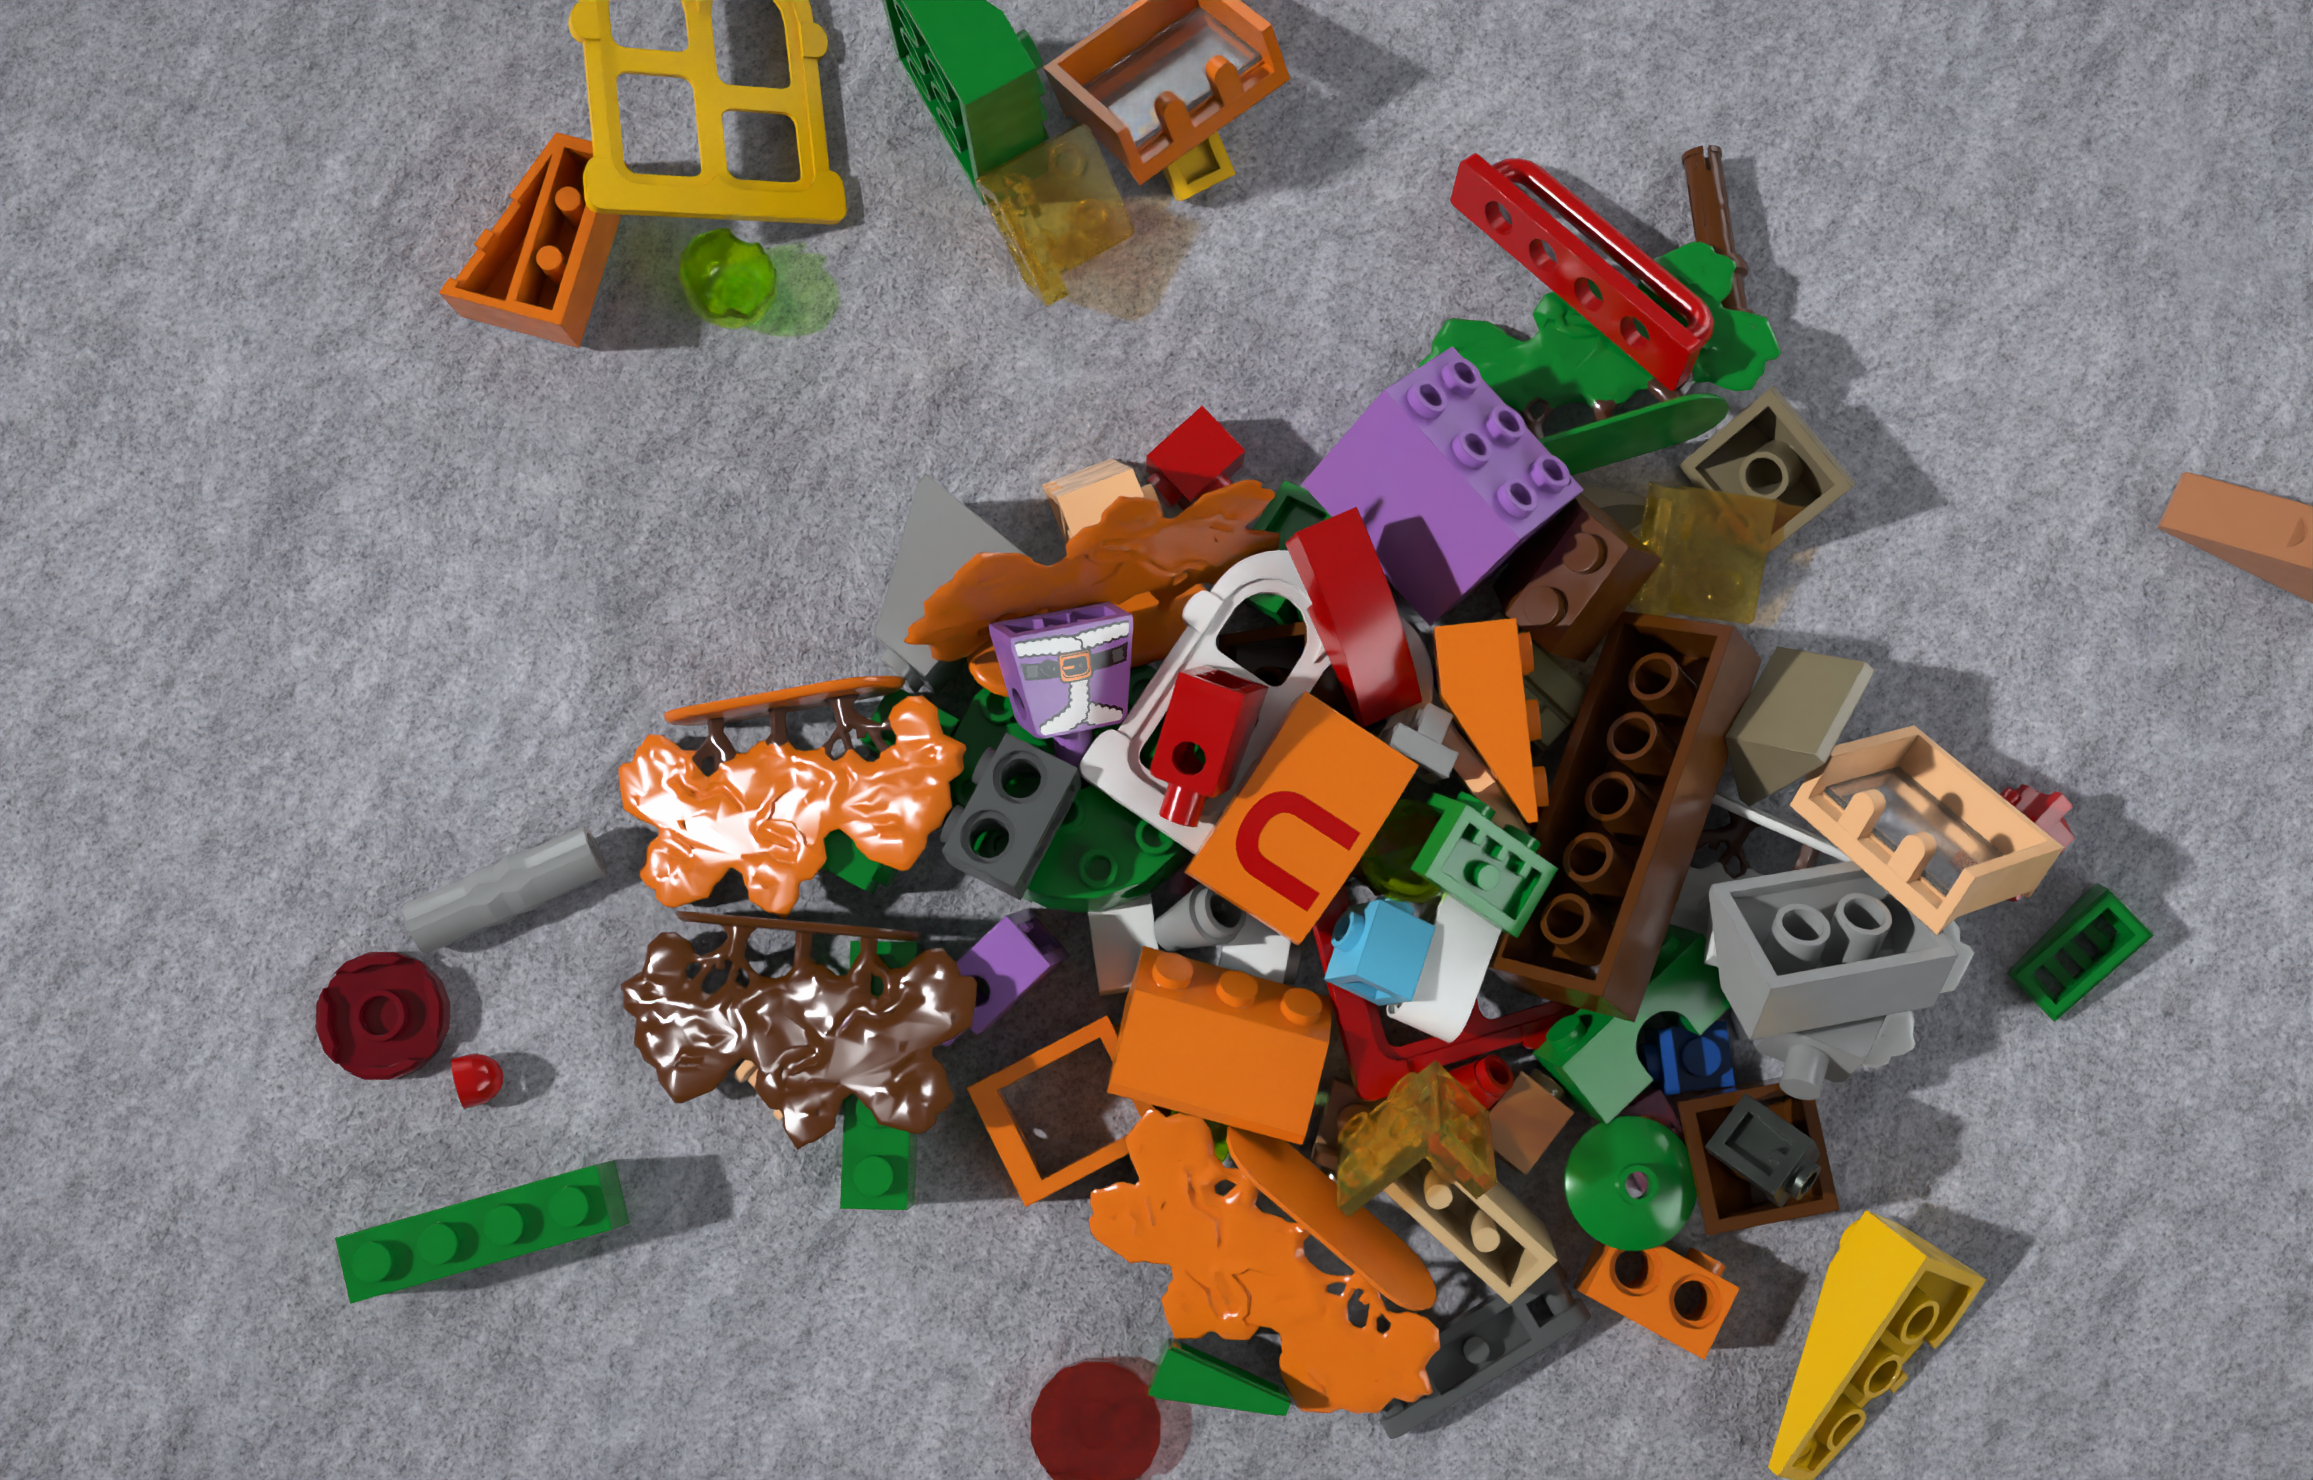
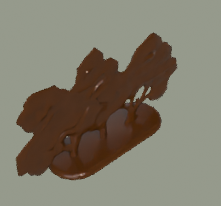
M676 911V916L684 922L721 925L727 933V940L716 950L699 956L693 950L690 941L678 933L661 932L647 945L646 960L642 972L621 983V990L624 994L623 1007L636 1018L634 1045L640 1050L644 1061L656 1068L659 1083L674 1103L682 1104L713 1091L726 1078L727 1072L741 1059L752 1061L758 1068L754 1087L757 1094L769 1109L781 1111L783 1114L782 1126L797 1150L808 1143L817 1141L835 1128L836 1116L840 1112L842 1101L851 1094H855L864 1106L871 1110L878 1125L889 1126L914 1134L927 1132L934 1126L937 1115L946 1110L953 1102L954 1092L948 1083L943 1064L932 1056V1052L936 1046L953 1039L972 1026L977 991V981L972 976H961L957 962L950 958L943 947L927 949L914 958L907 966L889 969L878 956V939L912 942L919 940L923 932ZM757 928L796 932L794 964L785 976L778 978L761 976L750 966L745 958L747 941L751 933ZM814 933L860 937V953L847 975L837 976L823 964H816L810 957ZM729 959L732 965L728 980L715 993L707 994L702 990V983L715 965L716 969L724 970L725 960ZM701 963L700 972L693 979L687 978L686 969L689 964ZM740 968H743L748 974L750 983L747 988L736 981ZM871 974L882 978L884 987L883 993L879 997L871 994Z

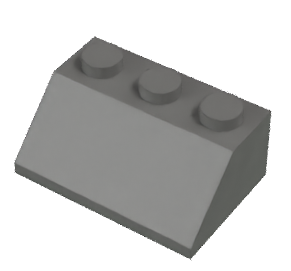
M1853 861L1711 884L1708 893L1721 989L1749 1040L1932 1007L1958 957V953L1943 930L1936 935Z

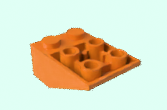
M1516 618L1434 627L1432 642L1440 702L1447 712L1454 715L1452 720L1473 751L1497 778L1521 820L1527 823L1538 822L1537 807L1549 806L1545 767H1532L1530 741L1541 739V721L1537 699L1525 700L1523 676L1534 672L1530 632L1518 633Z

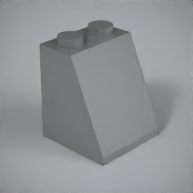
M927 474L918 482L875 636L885 650L880 659L888 666L887 670L892 675L905 678L904 685L915 693L924 685L937 696L967 659L965 657L964 659L952 662L935 660L931 656V649L928 645H914L904 642L908 635V627L925 616L923 602L933 595L938 587L952 580L955 573L977 553L998 552L1027 555Z

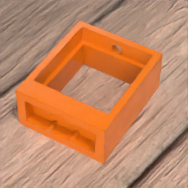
M1108 1015L966 1088L1025 1207L1129 1154L1125 1137L1128 1135L1126 1134L1067 1166L1044 1176L1001 1090L1007 1085L1098 1038H1101L1113 1062L1121 1023L1113 1026ZM1132 1099L1141 1118L1149 1109H1156L1165 1117L1172 1115L1170 1109Z

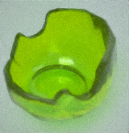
M716 228L694 236L680 254L678 276L686 301L697 316L709 324L734 330L741 327H750L764 319L777 301L778 272L759 242L748 243L736 238L728 228Z
M1398 799L1374 839L1358 861L1371 885L1386 898L1395 902L1425 903L1444 893L1410 869L1442 816L1427 806L1426 802L1422 800Z

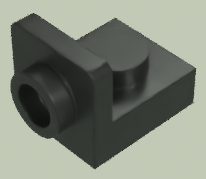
M1746 1093L1705 1146L1711 1155L1765 1192L1768 1199L1780 1208L1783 1207L1790 1196L1796 1200L1801 1199L1812 1187L1821 1171V1166L1816 1164L1820 1153L1815 1141Z

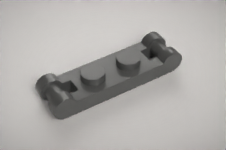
M1559 1261L1552 1265L1511 1304H1508L1496 1293L1438 1328L1440 1349L1430 1358L1425 1367L1433 1392L1430 1395H1422L1416 1402H1406L1393 1398L1381 1410L1383 1416L1379 1421L1390 1439L1402 1436L1576 1330L1591 1318V1314L1582 1299H1573L1563 1280H1565L1567 1274ZM1541 1295L1551 1313L1537 1323L1526 1304Z

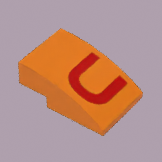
M1304 691L1291 703L1261 754L1248 768L1184 873L1292 943L1299 945L1340 890L1390 814L1419 765L1307 691Z

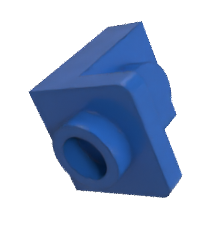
M1715 1021L1701 1035L1677 1026L1644 1029L1646 1043L1639 1044L1638 1058L1642 1066L1653 1078L1651 1082L1653 1094L1673 1095L1684 1091L1735 1086L1726 1021Z

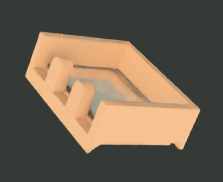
M1914 725L1835 745L1826 763L1808 773L1789 805L1936 935L1959 916L2021 894L2026 898L2030 897L2064 848Z

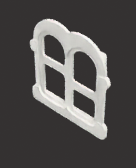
M1266 551L1247 557L1231 567L1217 581L1210 592L1200 591L1191 597L1186 603L1182 614L1183 623L1186 625L1185 630L1117 731L1112 729L1101 733L1093 741L1079 763V773L1083 779L1193 854H1196L1248 768L1261 754L1291 703L1304 691L1310 693L1324 670L1331 664L1307 611L1312 602L1289 551ZM1259 593L1277 594L1290 600L1301 611L1307 626V643L1302 656L1285 682L1278 687L1266 684L1221 653L1216 646V637L1234 609L1244 599ZM1400 615L1399 617L1414 663L1422 702L1390 716V719L1377 737L1378 739H1380L1384 730L1398 723L1408 727L1415 711L1419 708L1424 710L1426 705L1431 703L1433 696V670L1429 654L1420 636ZM1210 665L1263 684L1269 688L1258 716V722L1253 729L1231 789L1215 798L1208 797L1198 826L1187 827L1166 820L1159 815L1169 783L1150 775V770L1145 768L1140 761V751L1168 710L1179 671Z

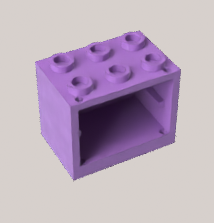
M1453 346L1384 389L1302 483L1331 517L1357 507L1385 577L1429 626H1432L1494 577L1584 490L1570 475L1566 465L1542 445L1525 426L1522 417L1499 398L1481 378L1478 369L1470 361L1464 359Z

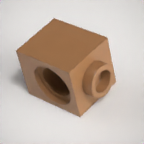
M1534 1069L1529 1076L1523 1071L1511 1070L1514 1079L1513 1087L1505 1092L1467 1132L1511 1169L1527 1175L1574 1114L1572 1110L1560 1102L1566 1092L1551 1078L1537 1069Z

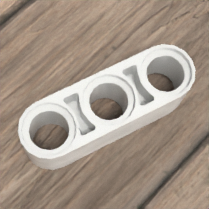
M1431 884L1418 918L1436 926L1413 999L1410 1002L1388 1004L1386 1010L1389 1017L1451 1043L1461 1034L1469 1019L1501 930Z

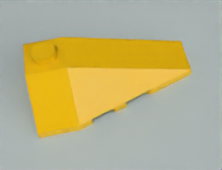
M1866 1210L1859 1220L1854 1221L1844 1231L1839 1242L1840 1249L1829 1264L1768 1468L1778 1477L1792 1480H1814L1862 1429L1866 1419L1865 1412L1862 1410L1863 1407L1872 1398L1882 1395L1888 1389L1894 1394L1908 1379V1376L1902 1370L1903 1364L1924 1342L1934 1349L1941 1344L1958 1323L1986 1282V1279L1901 1224Z

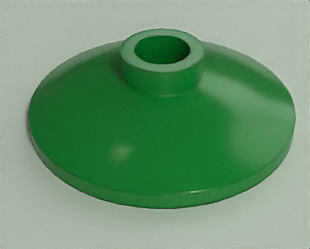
M1638 1116L1614 1117L1607 1125L1604 1122H1599L1578 1139L1566 1162L1564 1191L1572 1215L1586 1233L1609 1247L1625 1251H1641L1662 1245L1673 1238L1684 1227L1694 1209L1697 1192L1687 1147L1674 1132L1654 1120ZM1634 1172H1641L1647 1180L1646 1191L1639 1197H1631L1625 1187L1626 1179Z

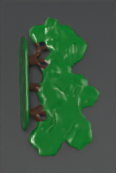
M1690 242L1654 258L1658 264L1703 300L1711 310L1714 319L1712 337L1700 350L1688 380L1674 391L1667 389L1554 291L1545 294L1533 312L1534 320L1539 329L1533 338L1523 342L1507 335L1502 328L1488 321L1452 318L1446 320L1432 341L1431 354L1419 363L1418 368L1453 346L1464 359L1470 361L1478 369L1481 378L1506 405L1521 413L1531 433L1552 455L1559 458L1566 465L1570 475L1573 476L1674 446L1711 430L1726 417L1729 411L1728 404L1724 398L1712 393L1686 395L1691 386L1695 383L1711 382L1736 392L1752 390L1758 379L1764 375L1766 362L1777 359L1781 351L1767 317L1726 309L1722 306L1721 302L1730 294L1732 289L1733 273L1737 267L1735 261L1726 255L1715 253L1714 248L1708 244ZM1587 278L1588 286L1592 293L1603 301L1598 286ZM1638 283L1636 286L1681 325L1685 328L1688 327L1685 319L1643 284ZM1633 317L1637 331L1644 338L1650 340L1645 326ZM1648 389L1661 401L1660 403L1620 415H1612L1615 407L1628 400L1637 390ZM1540 401L1544 405L1542 415L1538 419H1534L1529 409ZM1572 402H1582L1593 409L1596 422L1545 437L1542 427L1547 417L1559 406Z

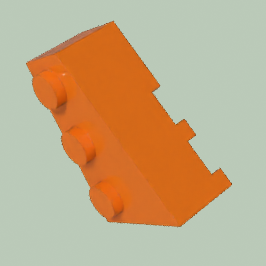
M556 132L510 194V198L513 201L491 231L485 228L474 243L478 249L456 279L449 277L438 292L461 317L580 348L621 218L619 214L595 213L586 206L583 171L587 162L594 157L592 141Z

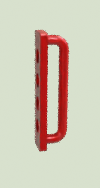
M1477 153L1470 155L1460 162L1450 198L1451 204L1667 389L1674 391L1688 380L1700 350L1712 337L1714 328L1711 310L1701 298L1536 163L1521 158H1508L1490 165ZM1513 183L1527 187L1685 319L1688 327L1685 328ZM1498 203L1503 205L1511 216L1512 225L1503 218ZM1542 240L1547 242L1556 254L1557 263L1547 255ZM1587 278L1598 286L1603 301L1592 293L1588 286ZM1633 317L1645 326L1650 340L1644 338L1637 331Z

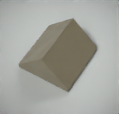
M1775 386L1769 388L1678 465L1757 561L1761 560L1856 485L1855 481Z
M1777 646L1725 736L1739 799L1750 807L1825 764L1870 682L1875 669L1864 661Z

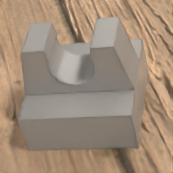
M1432 703L1427 704L1424 710L1417 709L1408 727L1398 723L1384 730L1380 737L1381 741L1417 763L1419 766L1414 776L1429 784L1448 778L1459 755L1458 752L1442 745L1454 715Z

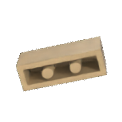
M1408 1098L1361 1142L1367 1177L1508 1304H1511L1558 1261L1546 1224Z

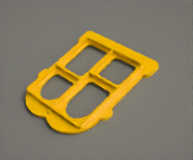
M578 0L579 3L573 6L568 17V27L572 37L577 42L583 44L594 156L587 162L583 171L585 202L591 211L599 214L827 225L838 224L845 217L847 207L843 181L836 172L829 169L818 62L827 51L828 39L824 29L819 24L813 23L809 0H773L781 12L785 26L790 86L783 89L729 85L721 81L717 73L711 18L713 0H680L686 18L688 48L679 52L628 48L618 45L614 41L611 32L610 0ZM634 74L685 79L690 83L693 89L701 163L700 174L692 177L633 173L626 167L616 83L618 76ZM727 111L782 114L790 117L796 127L800 179L796 182L742 180L733 177L727 168L722 123L723 114Z

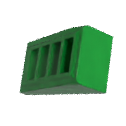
M2096 883L2059 918L2006 974L2055 1022L2154 935L2108 888ZM2100 914L2117 931L2110 940L2092 923ZM2081 931L2099 949L2092 959L2072 940ZM2061 948L2082 968L2074 977L2053 957ZM2042 965L2064 986L2056 996L2033 974Z
M1174 1338L1171 1340L1167 1339L1148 1384L1149 1396L1176 1402L1274 1416H1286L1291 1405L1286 1388Z

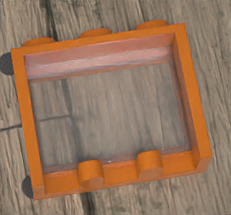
M1138 0L1043 67L1063 113L1066 116H1072L1127 167L1139 186L1290 80L1272 24L1241 0Z

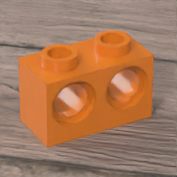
M1596 1241L1573 1288L1705 1360L1740 1287L1721 1278L1726 1265L1692 1247L1689 1248L1686 1256L1683 1257L1659 1245L1651 1249L1639 1251L1643 1259V1268L1640 1275L1632 1282L1621 1283L1615 1273V1263L1619 1255L1625 1250L1612 1248ZM1694 1280L1701 1291L1700 1303L1693 1312L1680 1315L1674 1304L1675 1293L1683 1283Z

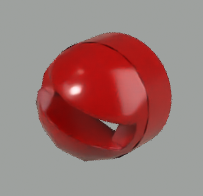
M478 1053L451 1059L455 1087L464 1110L485 1104L498 1094L503 1084V1071L494 1059Z

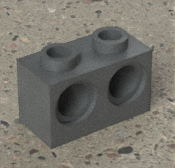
M1005 733L997 749L990 746L981 756L972 777V782L977 784V787L966 807L957 805L952 810L942 829L940 841L946 843L942 853L951 866L1021 901L1079 792L1082 781L1077 767ZM1031 772L1041 778L1036 792L1028 797L1015 798L1006 793V786L1009 780L1018 773ZM989 830H1000L1009 835L1008 845L998 856L985 858L974 852L975 843L983 833Z

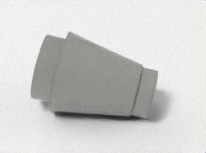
M1200 883L1156 919L1154 924L1155 938L1162 948L1171 952L1228 944L1236 938L1239 931L1243 928L1246 921V912Z

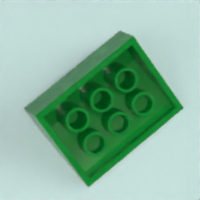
M882 0L895 54L982 204L985 205L1046 172L1045 147L1049 146L1051 142L1043 125V122L1048 120V115L1040 99L1046 92L1037 72V69L1043 67V63L1038 49L1028 32L1023 29L1015 33L1004 12L986 0Z

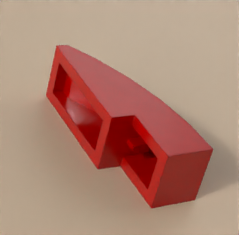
M1357 507L1296 532L1285 545L1312 602V605L1307 608L1309 616L1359 726L1365 728L1421 703V692L1406 635L1389 584Z

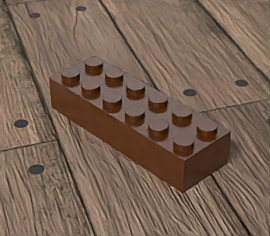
M1624 611L1609 630L1548 795L1549 806L1543 808L1533 838L1541 843L1536 853L1558 868L1519 937L1516 938L1502 931L1500 932L1488 965L1489 970L1517 991L1635 1023L1729 755L1725 736L1751 693L1762 661L1734 626Z

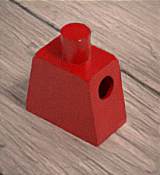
M1210 665L1179 671L1150 767V775L1169 783L1159 811L1161 817L1183 826L1197 827L1207 797L1215 798L1231 789L1265 700L1268 686ZM1195 744L1199 745L1204 751L1206 757L1205 764L1196 757Z

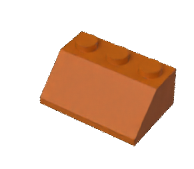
M1143 946L1124 1005L1107 1093L1302 1145L1306 1137L1330 1042L1333 1010L1331 997L1314 993L1305 988H1296L1252 976L1242 971L1230 970L1197 961L1177 953H1168Z

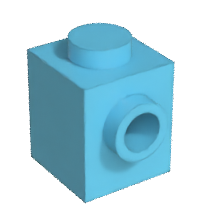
M1378 896L1375 901L1348 906L1347 911L1336 922L1332 932L1331 943L1334 946V950L1324 980L1379 1006L1410 1002L1413 999L1436 926L1413 916L1415 911L1413 906L1393 897Z

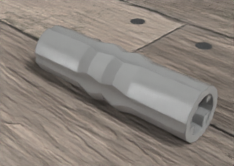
M582 826L527 851L507 856L494 865L477 869L458 881L405 903L402 907L403 917L417 947L423 953L428 954L487 927L505 923L517 914L534 910L553 898L602 878L608 873L607 866L593 834L588 827Z

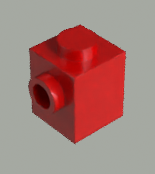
M1202 405L1146 455V472L1150 475L1146 483L1147 485L1152 484L1158 499L1165 506L1171 509L1175 504H1178L1184 511L1203 494L1234 484L1229 478L1243 467L1246 450Z

